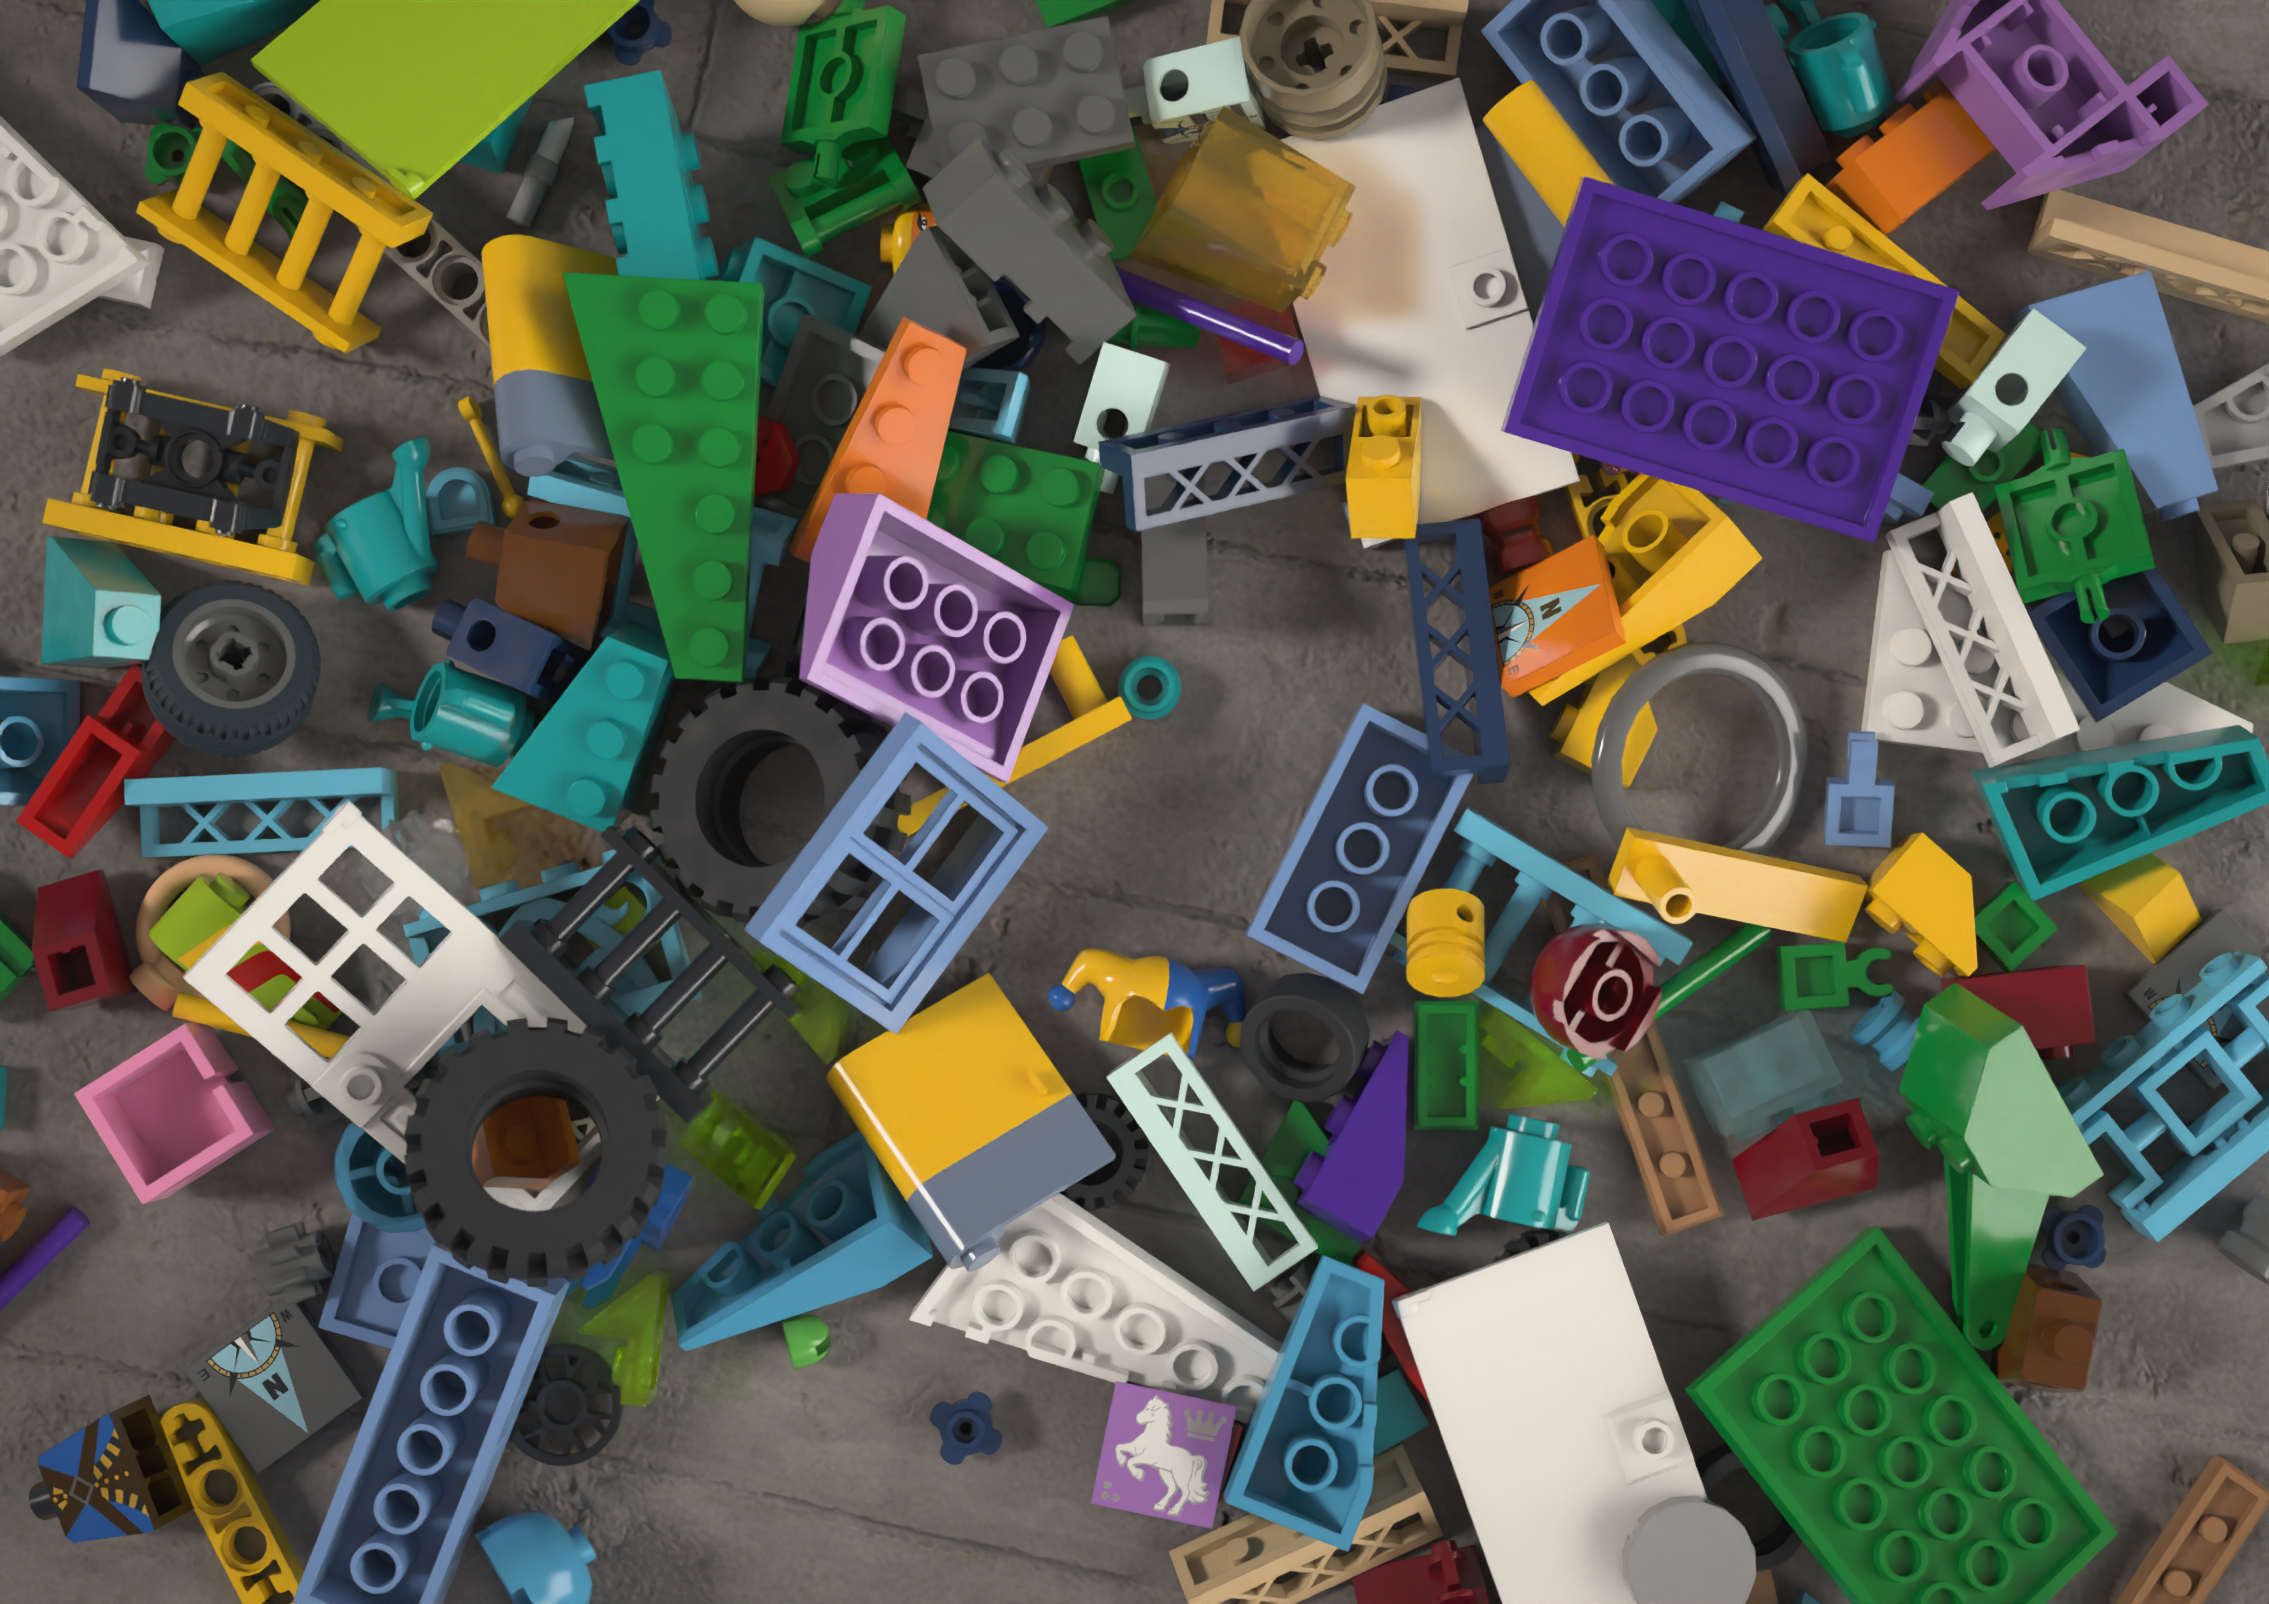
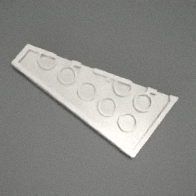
M0 116L1 357L147 267L151 262Z
M1887 550L1882 554L1861 731H1874L1875 740L1883 743L1984 755L1895 556L1891 550ZM1926 579L1932 593L1935 583ZM1945 587L1938 604L1944 621L1966 630L1974 611L1966 595ZM1979 625L1976 634L1985 637L1984 632L1981 626ZM1952 637L1957 650H1959L1962 641ZM2040 639L2080 730L2014 759L2030 761L2233 725H2241L2252 733L2253 723L2167 682L2095 723ZM1971 646L1964 664L1970 679L1993 688L2000 670L1994 654ZM2006 683L2003 693L2012 696ZM1978 696L1985 709L1988 699ZM1998 704L1991 721V726L2001 748L2003 749L2030 738L2031 736L2021 714Z
M1061 1193L1007 1224L1002 1239L997 1243L1001 1249L999 1254L985 1266L968 1272L965 1266L951 1269L946 1264L914 1307L909 1318L911 1321L931 1326L932 1322H937L966 1331V1338L988 1344L989 1339L1022 1348L1027 1350L1029 1357L1110 1382L1126 1383L1130 1381L1152 1389L1237 1406L1234 1420L1248 1423L1282 1346V1343Z

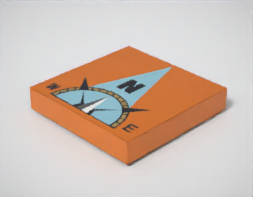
M1595 535L1489 588L1501 687L1512 698L1627 643L1605 546Z

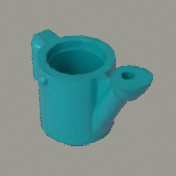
M1778 0L1796 16L1802 29L1792 38L1788 45L1791 54L1788 57V61L1791 67L1796 68L1805 98L1820 130L1834 131V134L1839 137H1850L1864 133L1878 125L1884 117L1883 112L1891 106L1895 97L1873 33L1877 26L1876 21L1869 19L1868 15L1860 12L1843 13L1821 20L1815 7V0Z
M428 437L409 440L392 452V457L396 462L393 486L387 491L367 497L336 514L324 527L327 533L316 541L314 546L316 561L338 600L350 599L360 592L368 606L384 603L387 610L392 612L421 600L434 590L430 578L438 573L441 567L430 547L423 470L429 462L431 453Z
M450 659L444 663L438 662L432 666L425 676L415 700L401 697L384 683L377 684L367 715L368 721H382L396 717L410 720L411 738L414 741L420 742L422 749L430 750L432 747H436L494 767L504 764L509 756L515 757L531 736L534 724V712L526 707V695L524 692L507 684L457 668L454 661Z
M1509 1113L1507 1127H1490L1487 1143L1444 1203L1426 1211L1419 1219L1416 1227L1456 1236L1457 1228L1473 1215L1481 1214L1539 1228L1569 1231L1576 1227L1582 1217L1590 1171L1582 1166L1568 1165L1572 1143L1557 1140L1560 1124Z

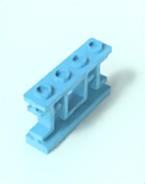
M2237 951L2234 954L2227 952L2212 959L2199 973L2202 981L2184 996L2182 994H2175L2163 1000L2151 1011L2149 1017L2152 1021L2134 1036L2126 1035L2111 1043L2100 1055L2102 1063L2084 1078L2082 1076L2074 1077L2057 1088L2087 1145L2091 1144L2101 1135L2132 1173L2111 1190L2108 1196L2115 1204L2122 1208L2119 1212L2135 1231L2156 1242L2162 1240L2269 1151V1086L2259 1094L2240 1071L2245 1064L2262 1050L2269 1058V1023L2255 1007L2269 995V975L2265 973L2267 966L2259 956ZM2223 1005H2226L2245 1030L2222 1048L2207 1029L2198 1026ZM2197 1054H2200L2230 1092L2190 1126L2186 1127L2156 1089ZM2127 1086L2147 1112L2122 1131L2107 1112L2100 1110V1108ZM2165 1133L2177 1149L2187 1155L2159 1176L2140 1152L2161 1134Z

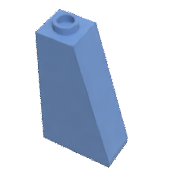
M2151 270L2031 304L2012 316L2010 321L2014 328L2028 313L2035 309L2086 347V350L2053 391L2096 456L2124 448L2142 515L2158 511L2161 522L2181 517L2200 510L2197 502L2198 498L2218 491Z

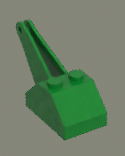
M1953 983L1923 1005L1899 1092L1912 1113L1905 1120L1914 1136L1925 1148L1930 1150L1937 1146L1944 1155L1952 1278V1321L1972 1346L1979 1350H1990L1998 1346L2005 1339L2049 1195L2072 1198L2104 1174L2023 1025L1957 983Z

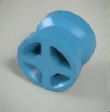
M1894 990L1891 994L1880 998L1866 1012L1854 1027L1851 1037L1860 1045H1870L1879 1053L1880 1063L1889 1071H1894L1908 1060L1920 1016H1914L1905 1008V998Z

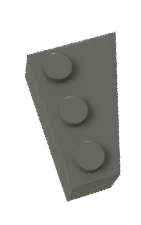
M979 136L923 187L936 224L994 282L1003 276L1028 296L1031 300L1023 306L1024 311L1037 324L1048 316L1061 329L1067 344L1065 347L1066 352L1080 365L1103 345V342H1107L1137 316L1109 254L1114 249V245L1106 232L1095 221L1088 219L1082 223L1073 215V210L1068 201L1055 187L1047 184L1044 188H1041L1032 181L1028 168L1015 153L1007 148L999 153Z

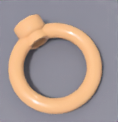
M225 854L196 856L168 869L150 887L141 903L136 921V943L142 964L129 975V979L157 1007L168 1011L175 1004L179 992L202 998L206 997L183 979V975L187 971L155 945L148 934L150 929L167 912L175 897L192 885L202 873L212 878H215L220 872L224 873L257 899L274 880L255 864L245 859ZM287 910L272 926L290 941L291 924L289 910Z

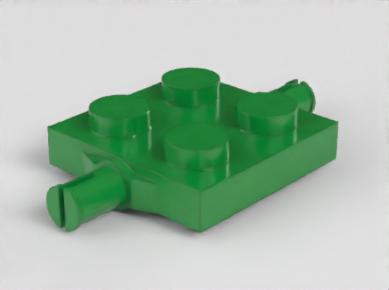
M840 0L839 8H836L835 12L822 21L799 26L780 145L797 154L816 151L813 172L810 178L814 184L824 187L837 186L842 151L853 143L887 137L906 21V15L890 5L865 10L866 0Z
M2052 428L2056 445L2055 450L2047 430L2038 437L2045 466L2040 467L2026 477L1995 485L2018 592L2024 604L2065 592H2075L2082 622L2095 623L2091 607L2092 600L2101 622L2110 615L2102 584L2115 578L2155 568L2152 551L2124 448L2092 458H2071L2066 432L2061 428Z

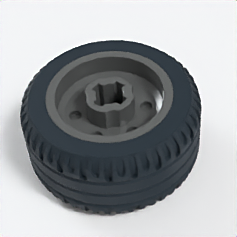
M225 580L224 583L219 581L207 582L202 584L201 587L195 586L186 590L160 611V631L157 633L154 645L152 646V654L149 660L143 661L141 670L142 688L149 709L156 720L161 723L162 727L173 738L177 737L180 743L187 745L191 749L197 748L202 753H208L213 756L220 754L221 757H238L239 755L249 756L258 754L262 750L266 751L277 746L290 737L303 723L312 706L318 686L321 657L318 642L310 624L304 615L300 614L299 609L293 606L289 600L285 601L282 595L276 594L271 589L265 590L261 585H254L251 582L243 584L239 580Z

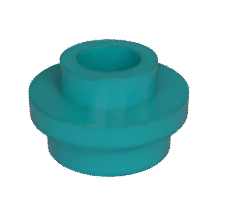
M1144 656L1133 660L1124 668L1118 681V694L1121 696L1130 714L1144 720H1155L1169 714L1177 705L1181 695V680L1176 669L1166 660L1155 656ZM1153 677L1161 683L1162 692L1158 698L1145 700L1138 694L1137 686L1143 678Z

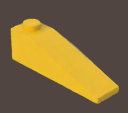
M1640 473L1610 502L1600 518L1606 526L1599 535L1598 540L1605 546L1627 643L1529 690L1528 692L1541 706H1544L1712 606L1762 559L1761 555L1732 520L1699 490Z

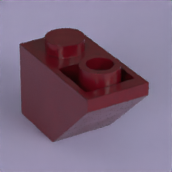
M99 869L38 887L32 952L49 1012L77 1010L138 992L136 986L129 979L132 969L104 870Z
M1858 1098L1793 1115L1733 1158L1732 1165L1751 1219L1754 1221L1877 1188L1880 1154Z

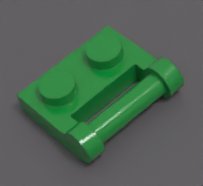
M888 136L856 142L846 147L841 154L837 186L824 187L811 182L810 178L813 172L815 154L767 178L807 258L824 251L823 243L902 205L904 210H907L922 202L907 169L901 162Z

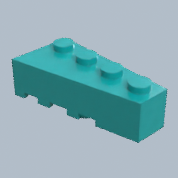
M661 70L584 85L588 108L590 112L592 111L601 136L594 137L597 160L600 167H602L605 184L610 196L609 200H605L609 225L611 226L613 239L619 255L626 254V257L616 258L618 274L624 276L709 280L708 277L718 276V263L711 237L702 238L700 228L701 223L710 222L706 194L702 183L693 184L692 171L702 169L698 143L694 131L683 133Z
M2241 725L1970 771L2017 882L2032 902L2269 804V761L2259 738Z

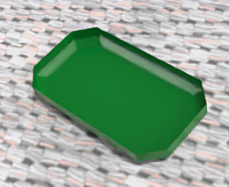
M1084 558L1077 592L1043 584L1039 585L1074 604V606L1111 607L1121 598L1122 569L1113 559Z

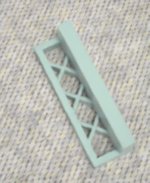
M1172 1032L1134 1058H1129L1108 1074L1106 1078L1253 1291H1256L1318 1248V1244ZM1165 1052L1170 1055L1182 1073L1178 1099L1159 1096L1141 1071L1142 1068ZM1188 1083L1202 1103L1185 1100ZM1166 1106L1176 1108L1175 1118ZM1183 1110L1210 1114L1219 1127L1215 1152L1194 1148L1181 1129ZM1225 1137L1239 1157L1222 1154ZM1203 1160L1213 1162L1212 1171H1210ZM1220 1163L1247 1168L1256 1180L1252 1206L1232 1202L1217 1181ZM1262 1190L1276 1210L1259 1207ZM1241 1214L1250 1215L1249 1225H1247ZM1257 1217L1285 1222L1298 1243L1272 1260L1254 1235Z

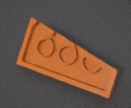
M903 316L788 547L792 556L811 563L813 548L835 494L880 493L923 519H927L967 351L961 343Z

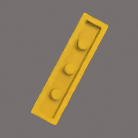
M1808 173L1797 181L1763 228L1764 231L1946 286ZM1958 295L1934 368L1957 387L1963 389L1974 382L2007 334Z
M1073 635L1061 640L1050 669V674L1074 720L1023 746L1008 783L1000 782L986 775L1001 788L1132 720L1121 696L1110 702L1107 701ZM945 787L912 804L911 815H899L897 827L900 832L908 834L907 837L918 832L949 789ZM963 802L958 810L968 806V804Z
M1627 827L1606 883L1613 896L1652 903L1662 918L1672 924L1686 922L1696 912L1845 943L1868 889V885L1859 875Z

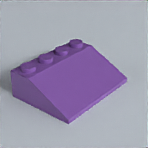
M880 493L835 494L811 554L799 679L893 727L903 714L907 712L926 725L981 772L1000 782L1008 783L1074 604Z

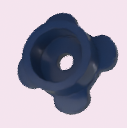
M640 0L603 33L610 36L616 46L615 56L620 63L627 66L636 65L640 62L642 54L654 47L664 48L671 42L672 29L668 23L660 21L653 10L654 0ZM638 23L641 26L640 31L635 34L629 31L631 24Z
M2089 1204L2082 1205L2077 1211H2062L2054 1206L2046 1208L2040 1227L2045 1230L2046 1247L2041 1253L2043 1263L2048 1268L2057 1271L2064 1269L2067 1264L2084 1265L2088 1268L2099 1267L2106 1258V1250L2104 1248L2105 1235L2101 1227L2104 1221L2102 1212L2097 1207ZM2072 1231L2078 1235L2075 1243H2069L2067 1240L2068 1233Z
M979 1391L972 1392L967 1399L958 1400L953 1404L944 1401L939 1402L932 1409L930 1421L933 1426L939 1428L943 1442L940 1455L947 1463L958 1465L968 1455L978 1452L991 1455L1000 1448L1002 1434L993 1427L990 1413L992 1401L985 1393ZM968 1422L972 1425V1431L969 1434L961 1432L960 1425L962 1423Z

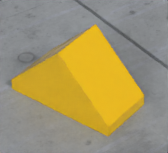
M2152 853L2076 883L2152 964H2157L2202 921L2180 872Z

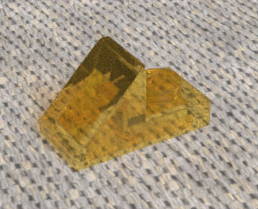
M454 762L439 765L475 889H483L511 881L512 876L509 868L516 866L517 863L514 847L505 829L498 831L496 822L539 809L540 807L492 789L491 786L495 783V780L466 765Z

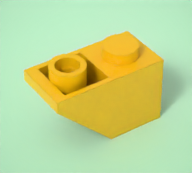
M1395 395L1358 397L1345 478L1351 538L1415 539L1421 498L1422 397H1398Z
M1632 653L1582 682L1586 684V687L1576 707L1568 703L1565 704L1549 736L1558 741L1551 755L1552 757L1592 776L1591 756L1597 728L1611 698L1627 678L1637 670ZM1648 701L1637 714L1627 735L1622 757L1623 789L1630 787L1658 730Z
M1924 833L1907 834L1865 881L1868 889L1864 898L1870 903L1865 908V912L1889 933L1895 934L1900 929L1918 945L1913 951L1914 956L1938 976L1943 977L1948 972L1952 976L1969 977L1978 967L1972 876Z

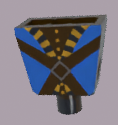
M150 1395L144 1396L98 1418L40 1455L38 1467L44 1481L33 1485L29 1493V1504L33 1513L41 1520H50L58 1517L65 1537L73 1543L148 1533L194 1509Z

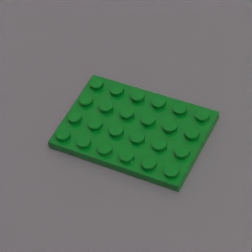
M1878 1226L1866 1227L1685 1388L1689 1396L1851 1604H2046L2118 1534Z

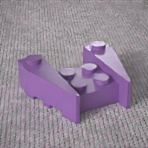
M1951 0L1894 95L1899 103H1901L1935 76H1938L2014 169L2016 174L1981 203L1986 210L2124 171L2209 105L2169 55L2127 86L2058 0Z

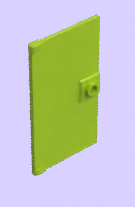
M320 0L255 55L251 61L259 72L389 179L390 183L406 197L414 201L640 0Z

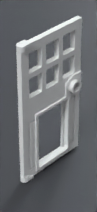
M348 800L342 806H339L336 812L322 825L323 831L183 975V979L309 1083L313 1089L357 1126L365 1130L405 1164L406 1140L404 1135L407 1118L409 1115H414L417 1106L415 1095L405 1085L481 1005L506 1026L508 1020L527 1018L528 1027H546L547 1017L568 1020V1030L582 1034L586 1025L498 940L500 937L366 820L361 815L362 812ZM350 845L354 846L394 881L362 915L357 913L318 879ZM303 893L308 894L348 929L318 962L312 961L272 926ZM407 896L412 897L451 931L421 964H416L377 930V927ZM257 941L263 943L302 977L271 1010L263 1006L226 974ZM361 944H366L405 978V981L374 1012L331 977ZM317 991L360 1026L330 1059H326L285 1024ZM596 1125L577 1144L580 1158L579 1164L540 1190L535 1189L532 1193L526 1189L483 1188L495 1200L509 1207L526 1211L549 1210L602 1154L601 1139Z

